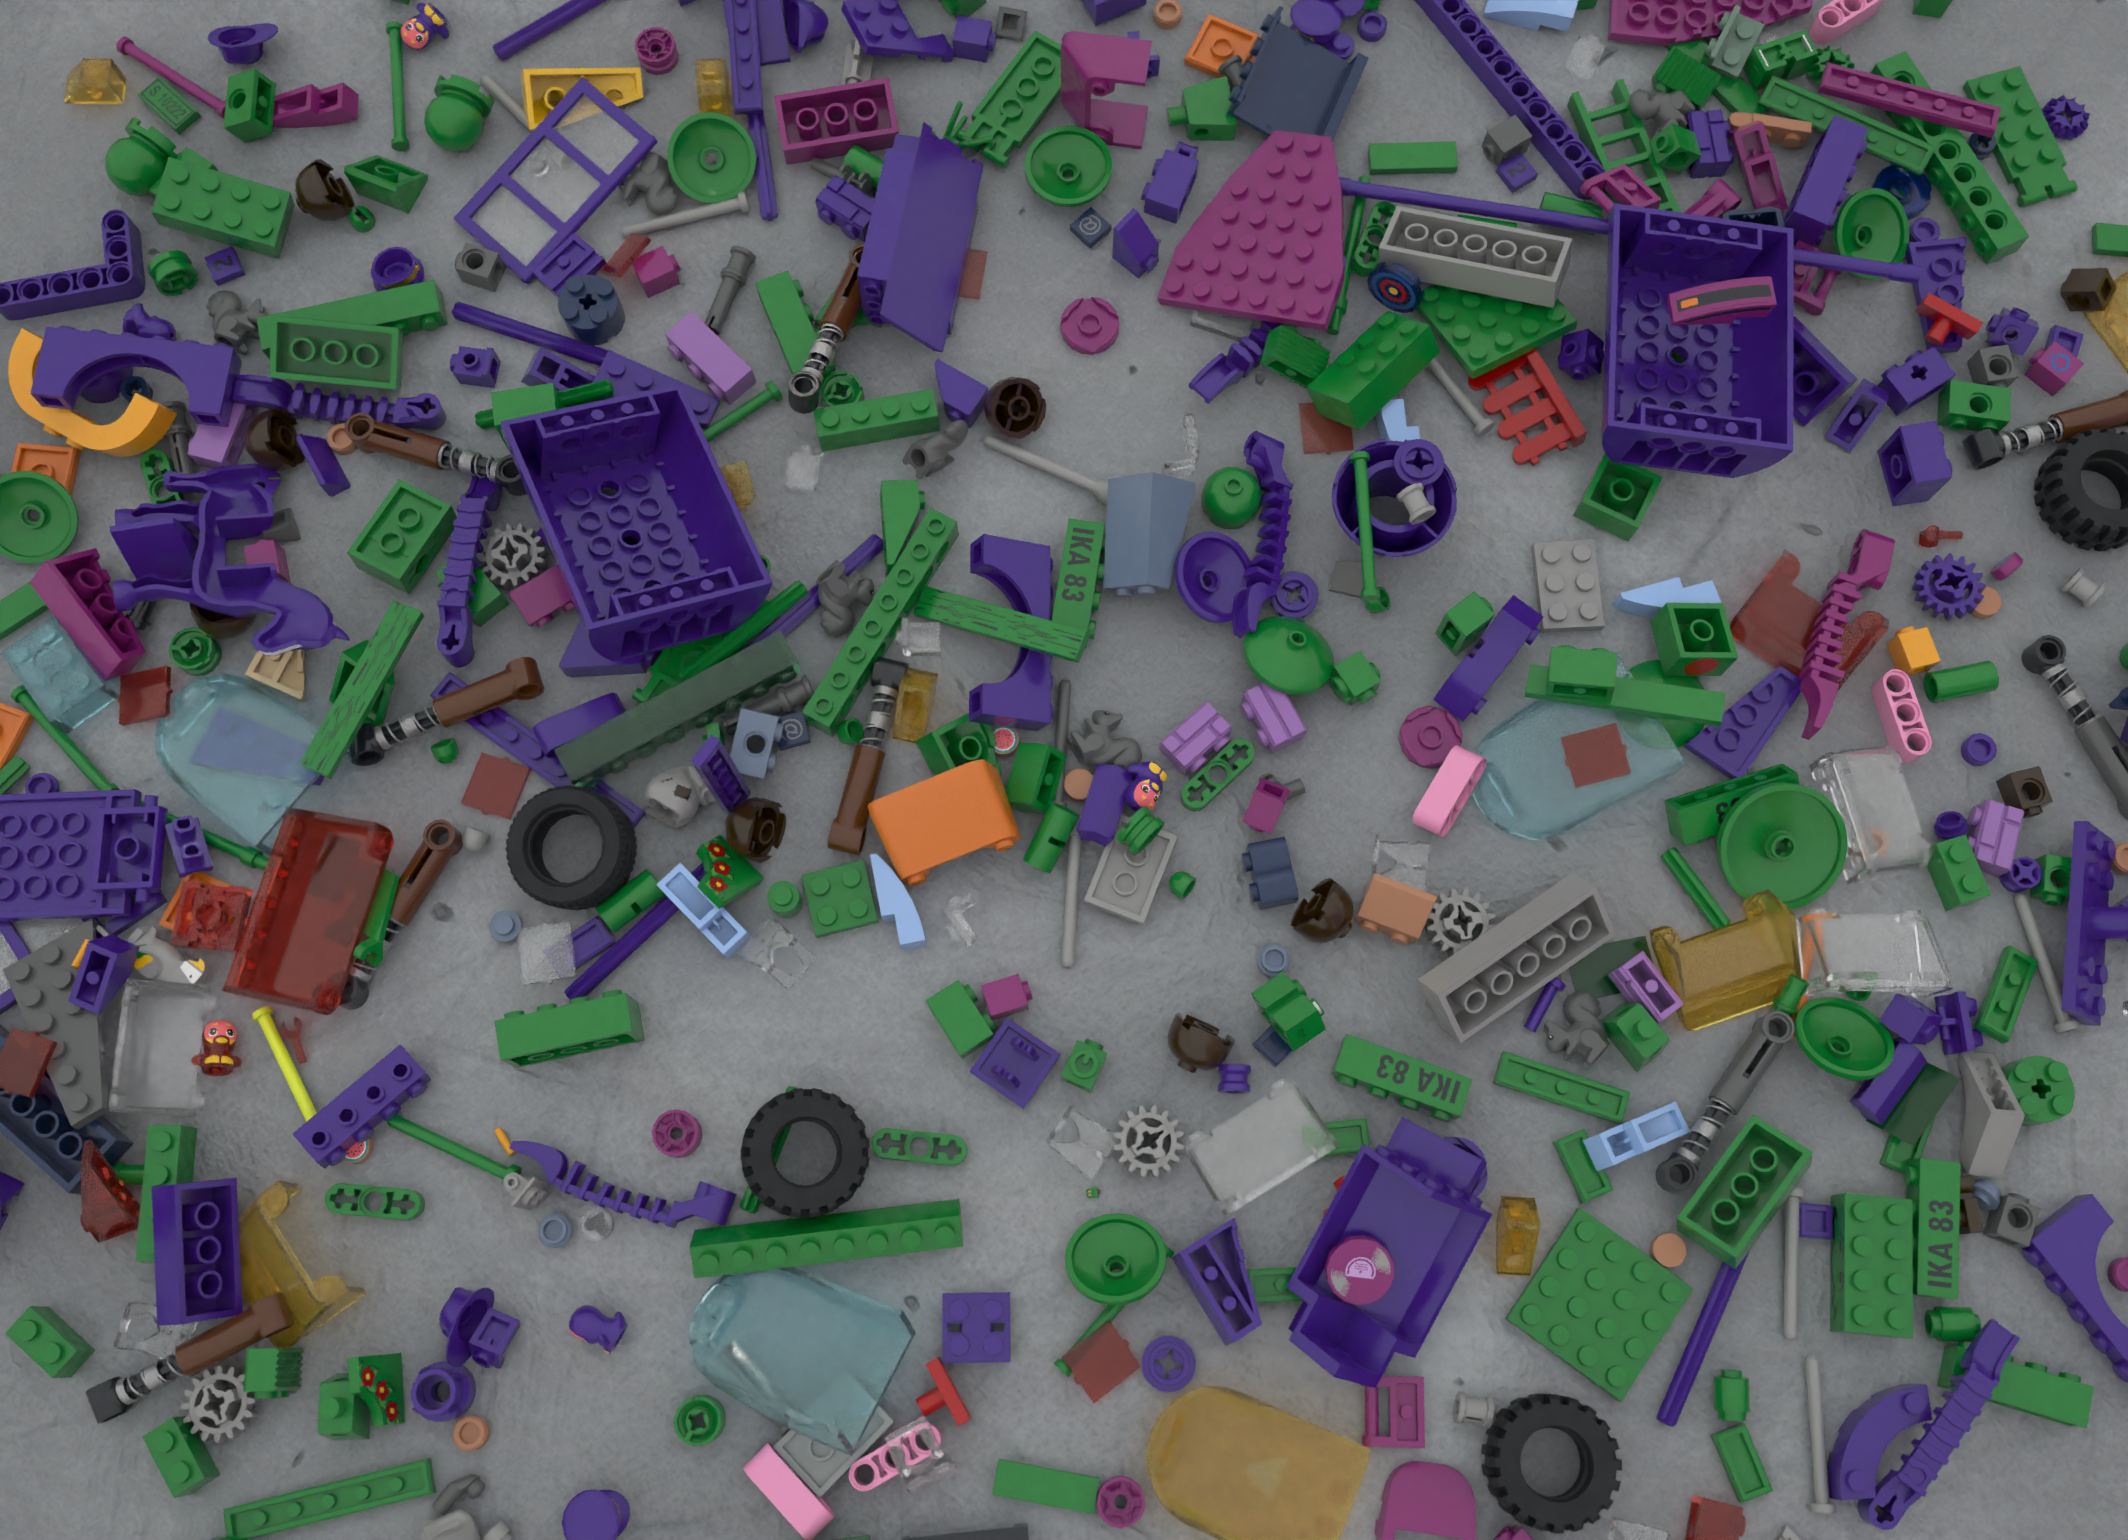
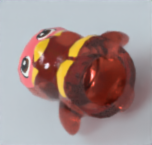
M225 1020L209 1022L203 1028L201 1035L204 1053L193 1056L191 1058L192 1064L200 1066L202 1073L209 1076H225L230 1074L235 1067H240L242 1060L233 1055L238 1037L236 1027L231 1022Z

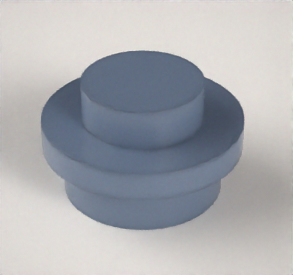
M500 911L492 917L489 930L492 937L497 941L508 943L514 941L520 935L522 921L512 911Z
M1272 944L1260 951L1257 963L1262 973L1270 977H1276L1280 973L1287 971L1290 957L1283 947Z
M1978 1179L1976 1182H1973V1198H1978L1979 1209L1996 1210L2000 1205L2001 1191L1999 1188L1985 1179Z
M548 1215L539 1225V1238L548 1247H562L572 1236V1224L564 1215Z

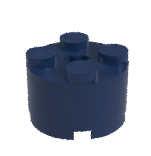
M596 275L572 276L567 279L566 285L559 294L558 309L567 329L574 338L590 345H601L606 343L607 339L614 334L617 336L623 328L625 313L612 283Z

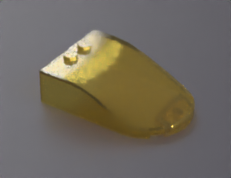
M1212 1386L1198 1388L1181 1397L1179 1396L1163 1410L1151 1430L1146 1459L1148 1475L1150 1476L1152 1486L1157 1494L1156 1496L1166 1510L1179 1521L1218 1540H1340L1373 1451L1247 1394L1226 1387Z

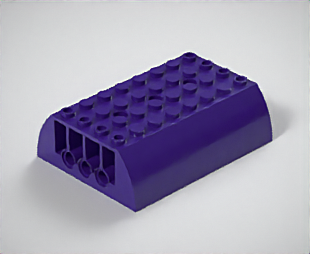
M1614 203L1608 221L1602 446L1607 457L1612 462L1736 478L1770 467L1793 452L1794 229ZM1772 277L1777 305L1767 317L1736 318L1732 324L1671 325L1667 296L1671 293L1726 280ZM1670 353H1679L1684 362L1678 363L1674 361Z
M681 384L501 421L503 438L590 644L599 655L615 662L733 631L744 623L766 599L773 582ZM603 488H611L616 490L617 494L608 496L602 493L601 490ZM625 537H633L637 539L639 543L636 545H628L623 541V539Z

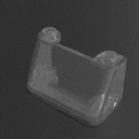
M1891 746L1838 750L1823 754L1809 765L1813 780L1823 779L1826 781L1822 785L1823 790L1831 791L1835 806L1846 827L1849 846L1846 857H1851L1850 868L1843 870L1847 885L1920 870L1929 864V859L1932 858V848L1930 843L1924 838L1901 769L1902 759L1898 751L1894 750Z
M1814 908L1808 910V915L1796 919L1801 976L1810 983L1803 996L1822 995L1821 991L1826 990L1828 992L1835 991V993L1847 991H1902L1904 994H1911L1912 997H1929L1953 989L1952 974L1930 919L1926 915H1921V910H1904L1900 914L1829 913L1827 908Z
M126 979L120 1005L108 1098L109 1112H107V1116L195 1118L196 1111H203L205 1092L199 1091L198 1076L205 1020L208 1013L214 1014L216 994H210L211 985Z
M1286 1077L1280 1079L1269 1087L1272 1092L1209 1132L1204 1133L1200 1129L1185 1139L1188 1143L1184 1147L1185 1153L1225 1218L1339 1147L1295 1079L1290 1082Z

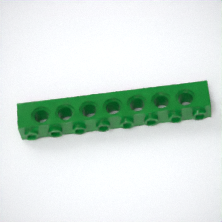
M1906 51L1876 63L1870 73L1931 89ZM1883 110L1899 131L1936 146L1924 170L1928 175L1930 183L1936 187L1942 196L1945 206L1952 211L1957 219L1960 229L1967 234L1974 245L1976 253L1982 257L1986 265L2017 252L2029 235L1960 131L1956 128Z
M930 507L802 711L806 723L834 737L837 727L844 721L872 676L877 657H884L918 602L924 586H928L958 538L957 521Z

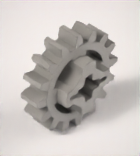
M509 523L506 524V531L501 532L500 529L495 528L496 536L494 538L487 536L486 540L489 544L488 546H483L482 552L485 556L478 558L480 564L484 566L482 569L483 573L490 577L491 582L495 586L501 582V586L508 590L511 584L518 588L522 582L527 583L531 580V577L540 575L539 567H547V563L542 558L548 556V552L545 547H542L545 544L540 536L536 537L537 534L532 528L526 531L525 527L519 524L516 530H514ZM519 540L525 541L529 543L531 546H528L527 544H519ZM499 567L501 570L507 569L508 574L502 573L496 568Z
M1454 888L1449 891V898L1443 893L1439 894L1437 897L1439 904L1434 903L1431 910L1434 913H1430L1427 922H1430L1431 925L1425 929V933H1433L1435 936L1430 941L1431 945L1438 942L1442 945L1439 953L1443 954L1448 949L1451 950L1452 956L1473 942L1471 940L1473 929L1480 927L1478 935L1480 937L1494 927L1489 925V922L1495 918V914L1486 913L1490 903L1487 902L1481 905L1478 902L1481 896L1479 893L1471 898L1469 897L1468 889L1465 888L1461 895H1458ZM1465 905L1472 908L1475 911V913L1467 909ZM1448 906V918L1439 921L1442 910ZM1457 918L1460 922L1466 923L1463 929L1460 925H1454V921ZM1447 934L1448 936L1453 938L1455 942L1449 940L1445 935Z
M1143 1105L1137 1107L1136 1116L1129 1110L1125 1113L1127 1122L1123 1120L1117 1121V1126L1122 1130L1121 1132L1112 1133V1137L1119 1140V1144L1112 1147V1151H1121L1122 1156L1119 1157L1117 1162L1120 1164L1127 1161L1129 1163L1127 1167L1128 1173L1137 1168L1139 1169V1177L1143 1178L1147 1170H1150L1154 1178L1159 1175V1167L1164 1172H1169L1171 1169L1168 1162L1177 1163L1180 1160L1174 1153L1184 1149L1182 1144L1177 1143V1139L1184 1134L1181 1131L1175 1132L1173 1127L1177 1125L1178 1120L1175 1119L1169 1122L1167 1120L1168 1110L1163 1111L1159 1115L1157 1114L1156 1105H1152L1149 1112H1146ZM1142 1120H1153L1158 1122L1160 1126L1157 1128L1150 1127ZM1131 1128L1130 1131L1134 1136L1132 1145L1128 1148L1126 1139ZM1159 1133V1135L1156 1138H1154L1155 1140L1151 1143L1153 1149L1150 1146L1136 1150V1148L1140 1146L1141 1142L1144 1140L1142 1134L1148 1137L1150 1135L1153 1136ZM1168 1135L1169 1147L1165 1154L1162 1146L1164 1137ZM1139 1155L1148 1156L1154 1163H1142L1135 1158Z
M218 1365L216 1371L213 1368L203 1370L204 1379L194 1377L191 1380L195 1388L194 1390L184 1391L183 1394L189 1397L190 1400L189 1403L181 1405V1409L189 1410V1415L183 1419V1422L194 1423L190 1431L191 1434H199L203 1431L201 1440L210 1441L214 1437L215 1442H224L227 1436L229 1439L239 1437L238 1429L248 1430L251 1427L247 1419L248 1417L258 1416L259 1413L253 1410L252 1407L253 1404L260 1403L261 1399H254L253 1392H243L245 1373L239 1376L241 1367H231L228 1370L227 1365ZM222 1380L233 1383L237 1388H228L227 1383H223ZM222 1398H224V1402H225V1403H223L222 1405H220V1409H219V1408H218V1404L221 1403V1402H222ZM206 1419H214L215 1424L220 1425V1427L211 1425Z

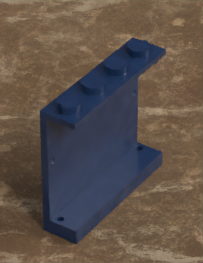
M1279 6L1273 15L1267 14L1260 26L1263 34L1261 38L1257 37L1251 46L1249 53L1253 56L1250 61L1247 60L1239 73V77L1242 78L1240 85L1236 84L1229 95L1228 100L1232 103L1227 114L1267 137L1275 130L1328 136L1331 137L1333 142L1369 58L1361 53H1358L1350 63L1279 22L1283 7Z

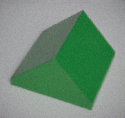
M379 155L344 166V173L357 194L408 214L428 181V174Z

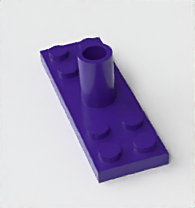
M2074 821L2061 1010L2085 1025L2101 1026V1016H2104L2106 1011L2105 999L2102 997L2103 984H2106L2108 979V971L2104 965L2106 939H2128V906L2108 907L2109 890H2112L2114 886L2113 874L2110 871L2111 860L2116 855L2114 842L2089 821Z

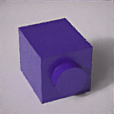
M958 15L952 38L954 57L987 63L989 52L995 51L997 34L992 33V21Z
M1895 994L1879 1021L1909 1043L1926 1045L1937 1036L1939 1032L1938 1025L1943 1017L1910 995Z

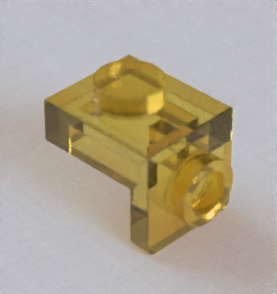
M746 460L720 466L719 468L737 507L751 504L750 498L756 495Z

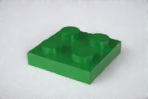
M864 860L801 875L816 938L879 923Z

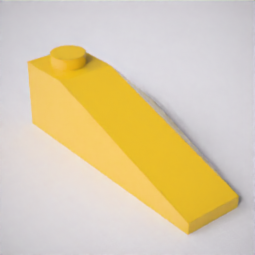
M641 67L523 69L520 72L523 105L529 130H534L582 77L617 107L643 98ZM586 97L556 130L604 112Z

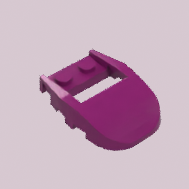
M1410 1461L1399 1465L1390 1473L1385 1482L1381 1497L1383 1502L1379 1519L1376 1520L1375 1524L1376 1540H1394L1395 1529L1461 1538L1463 1540H1476L1474 1494L1469 1482L1458 1470L1443 1464Z

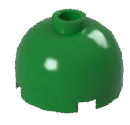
M1225 467L1216 470L1207 479L1201 493L1202 510L1210 518L1209 520L1223 529L1242 528L1244 524L1256 518L1261 507V488L1257 479L1249 471L1239 467Z

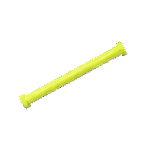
M262 1007L252 1013V1018L255 1022H259L307 1122L317 1114V1111L271 1017L273 1014L271 1007Z

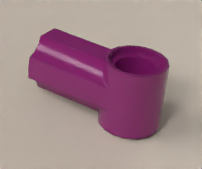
M1719 179L1704 193L1698 202L1684 213L1720 218L1724 213L1735 210L1743 199L1722 179Z

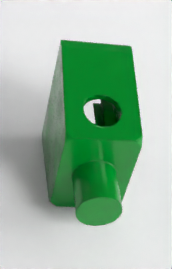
M1227 76L1182 90L1181 106L1167 108L1168 125L1185 124L1189 140H1234L1237 123L1236 118L1227 114L1232 103L1228 100L1230 89Z
M1638 1002L1621 1003L1600 1020L1604 1024L1607 1037L1636 1072L1660 1055L1669 1042L1665 1032Z
M337 1373L321 1382L318 1407V1434L331 1440L369 1439L371 1412L363 1399L349 1393V1373Z

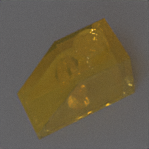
M725 58L695 60L696 87L700 113L715 112L731 118L730 77Z
M82 59L67 75L64 101L66 104H123L127 78L112 59Z
M907 668L899 684L893 739L916 743L915 740L926 735L935 699L937 673Z
M1501 1196L1496 1220L1497 1274L1530 1276L1541 1226L1535 1198Z

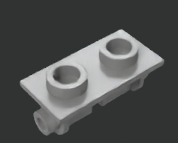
M856 36L851 39V43L847 42L841 85L871 80L874 55L864 53Z
M509 1173L503 1180L504 1189L515 1198L510 1205L529 1211L532 1207L537 1208L548 1196L546 1190L551 1185L547 1181L528 1176L522 1177L518 1173Z

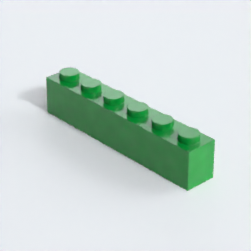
M434 280L272 314L404 328L403 337L413 332L422 330L433 331L441 326L448 325L443 294ZM271 315L258 317L257 324L261 350L270 359Z

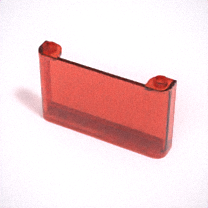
M287 807L222 991L322 1015L333 1013L340 1004L341 996L355 958L353 952L360 943L384 869L394 845L391 830L376 822Z

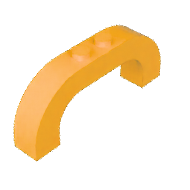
M21 329L10 353L8 365L9 384L19 406L28 415L45 424L43 430L60 438L62 435L66 436L65 442L83 451L86 447L114 457H129L140 454L153 447L167 433L168 428L172 425L178 413L138 393L134 394L124 414L118 420L108 425H100L74 409L42 407L30 393L44 337L26 329Z

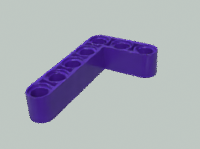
M119 209L108 211L104 214L101 222L105 264L0 283V314L10 321H16L138 298L145 291V275L139 229L124 211Z

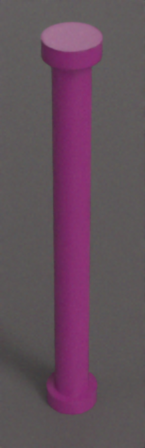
M128 37L119 39L116 45L118 52L123 55H130L216 110L218 115L224 119L226 101L223 102L141 50Z

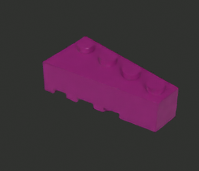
M97 548L45 561L30 581L37 594L104 681L130 673L146 651L131 619L125 618L123 612H118L116 609L114 594L109 585L111 578L107 569H102L98 562L100 555Z

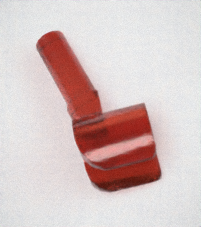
M1931 525L1926 530L1920 532L1919 545L1928 548L1938 545V539H1961L1963 532L1939 530L1938 526Z
M295 1017L294 1023L297 1029L289 1031L283 1021L280 1032L285 1039L290 1040L298 1062L302 1064L307 1062L299 1036L302 1021L300 1018Z

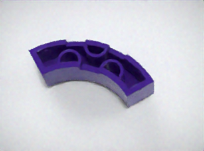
M1513 595L1480 637V641L1449 676L1433 700L1463 722L1471 712L1477 715L1488 701L1483 698L1524 643L1526 642L1528 645H1531L1540 634L1541 630L1537 626L1544 617Z
M1910 1383L1884 1389L1873 1394L1870 1399L1848 1415L1838 1430L1839 1435L1834 1444L1833 1451L1829 1452L1828 1456L1829 1498L1841 1501L1876 1498L1877 1468L1888 1444L1906 1428L1920 1422L1933 1420L1927 1384Z

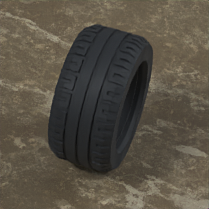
M556 786L533 796V799H529L526 805L524 804L521 807V811L519 810L516 813L517 816L513 818V824L510 825V831L507 833L506 860H508L507 864L511 869V875L514 876L513 879L531 898L560 909L585 910L601 904L627 883L626 880L630 878V872L633 871V864L636 862L637 844L635 842L637 840L628 816L611 799L580 786ZM574 814L587 815L599 828L603 841L601 857L595 868L584 878L570 883L559 882L545 868L542 857L543 841L549 829L560 819Z

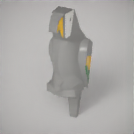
M101 925L96 927L103 936L113 935ZM147 925L137 927L127 940V942L140 947L133 966L148 979L200 986L208 976L209 965L204 958H199L198 961H186L173 945L159 939L157 927L153 926L151 928Z

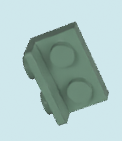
M1735 5L1731 14L1725 12L1717 28L1722 30L1718 40L1712 38L1704 55L1709 57L1705 64L1707 68L1735 81L1765 25L1738 13L1741 8L1738 5Z

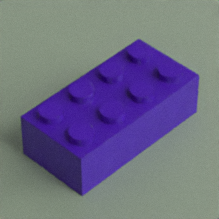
M1834 115L1812 151L1783 219L1785 228L1794 229V246L1798 240L1811 246L1814 244L1819 246L1826 231L1831 229L1837 217V214L1834 213L1836 207L1841 205L1848 191L1844 188L1847 182L1850 183L1857 170L1856 160L1861 158L1868 142L1864 141L1868 128Z
M237 1178L152 1187L157 1326L181 1325L236 1316L242 1313Z

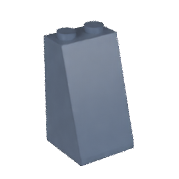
M1154 472L1108 479L1103 589L1115 591V596L1134 597V592L1141 595H1155L1156 590L1169 589L1195 491L1194 482Z

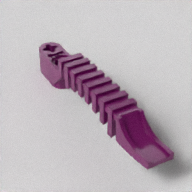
M1866 529L1861 530L1852 549L1847 574L1839 571L1827 584V592L1822 596L1821 600L1823 604L1817 613L1819 617L1814 623V628L1816 629L1810 636L1812 642L1807 646L1806 653L1808 655L1803 659L1802 666L1804 668L1800 671L1798 679L1802 680L1799 690L1804 695L1808 704V718L1802 734L1804 739H1811L1822 728L1831 711L1839 686L1835 682L1843 679L1845 671L1833 668L1840 664L1843 656L1834 654L1835 651L1842 648L1843 643L1835 640L1844 634V628L1839 626L1847 623L1848 616L1845 614L1853 611V603L1861 599L1862 593L1858 591L1867 587L1879 590L1885 583L1895 545V540Z

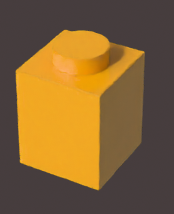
M1914 626L1898 630L1895 632L1896 637L1886 644L1895 668L1904 671L1908 676L1929 671L1941 661L1928 627L1915 630Z

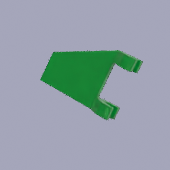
M377 864L344 919L330 926L325 936L337 942L339 936L343 934L338 942L350 948L356 938V927L370 938L358 944L353 955L364 961L368 953H370L366 961L377 967L383 959V941L400 877Z

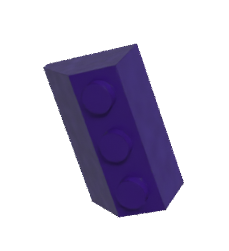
M1794 316L1793 416L1803 426H1806L1833 404L1858 379Z

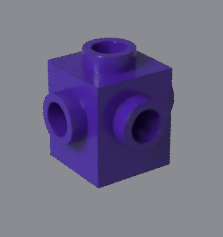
M2003 307L1999 315L1994 314L1986 326V331H1989L1987 333L1988 340L1992 343L1991 347L2009 345L2010 351L2023 356L2039 331L2037 321L2030 319V314L2020 308L2013 307L2012 310Z
M1589 329L1562 335L1558 368L1574 380H1585L1590 376L1601 374V366L1604 359V341Z

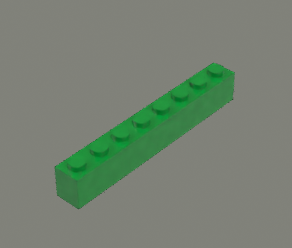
M960 1199L825 1214L812 1218H791L694 1230L690 1244L694 1278L963 1247Z

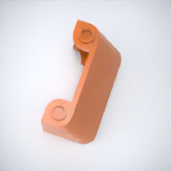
M986 760L968 762L876 799L867 806L871 819L900 881L905 885L908 884L909 887L926 882V876L931 873L930 869L985 847L995 848L996 852H1003L1015 846L1014 842L1022 839L999 771Z

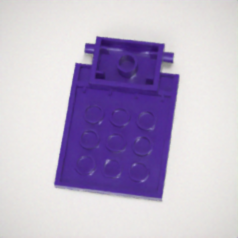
M136 789L0 795V921L131 916L133 894H136L135 903L148 904L150 893L161 891L166 837L165 825L167 824L168 809L158 806L159 797L155 795H146L144 807H141L142 792Z

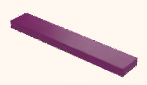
M1828 62L1824 68L1818 93L1990 138L1996 132L2001 107Z

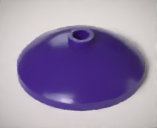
M1218 532L1197 534L1188 539L1178 552L1175 562V580L1178 591L1189 609L1200 618L1213 623L1232 621L1235 595L1238 591L1254 585L1242 578L1244 572L1251 567V561L1243 548L1232 538Z

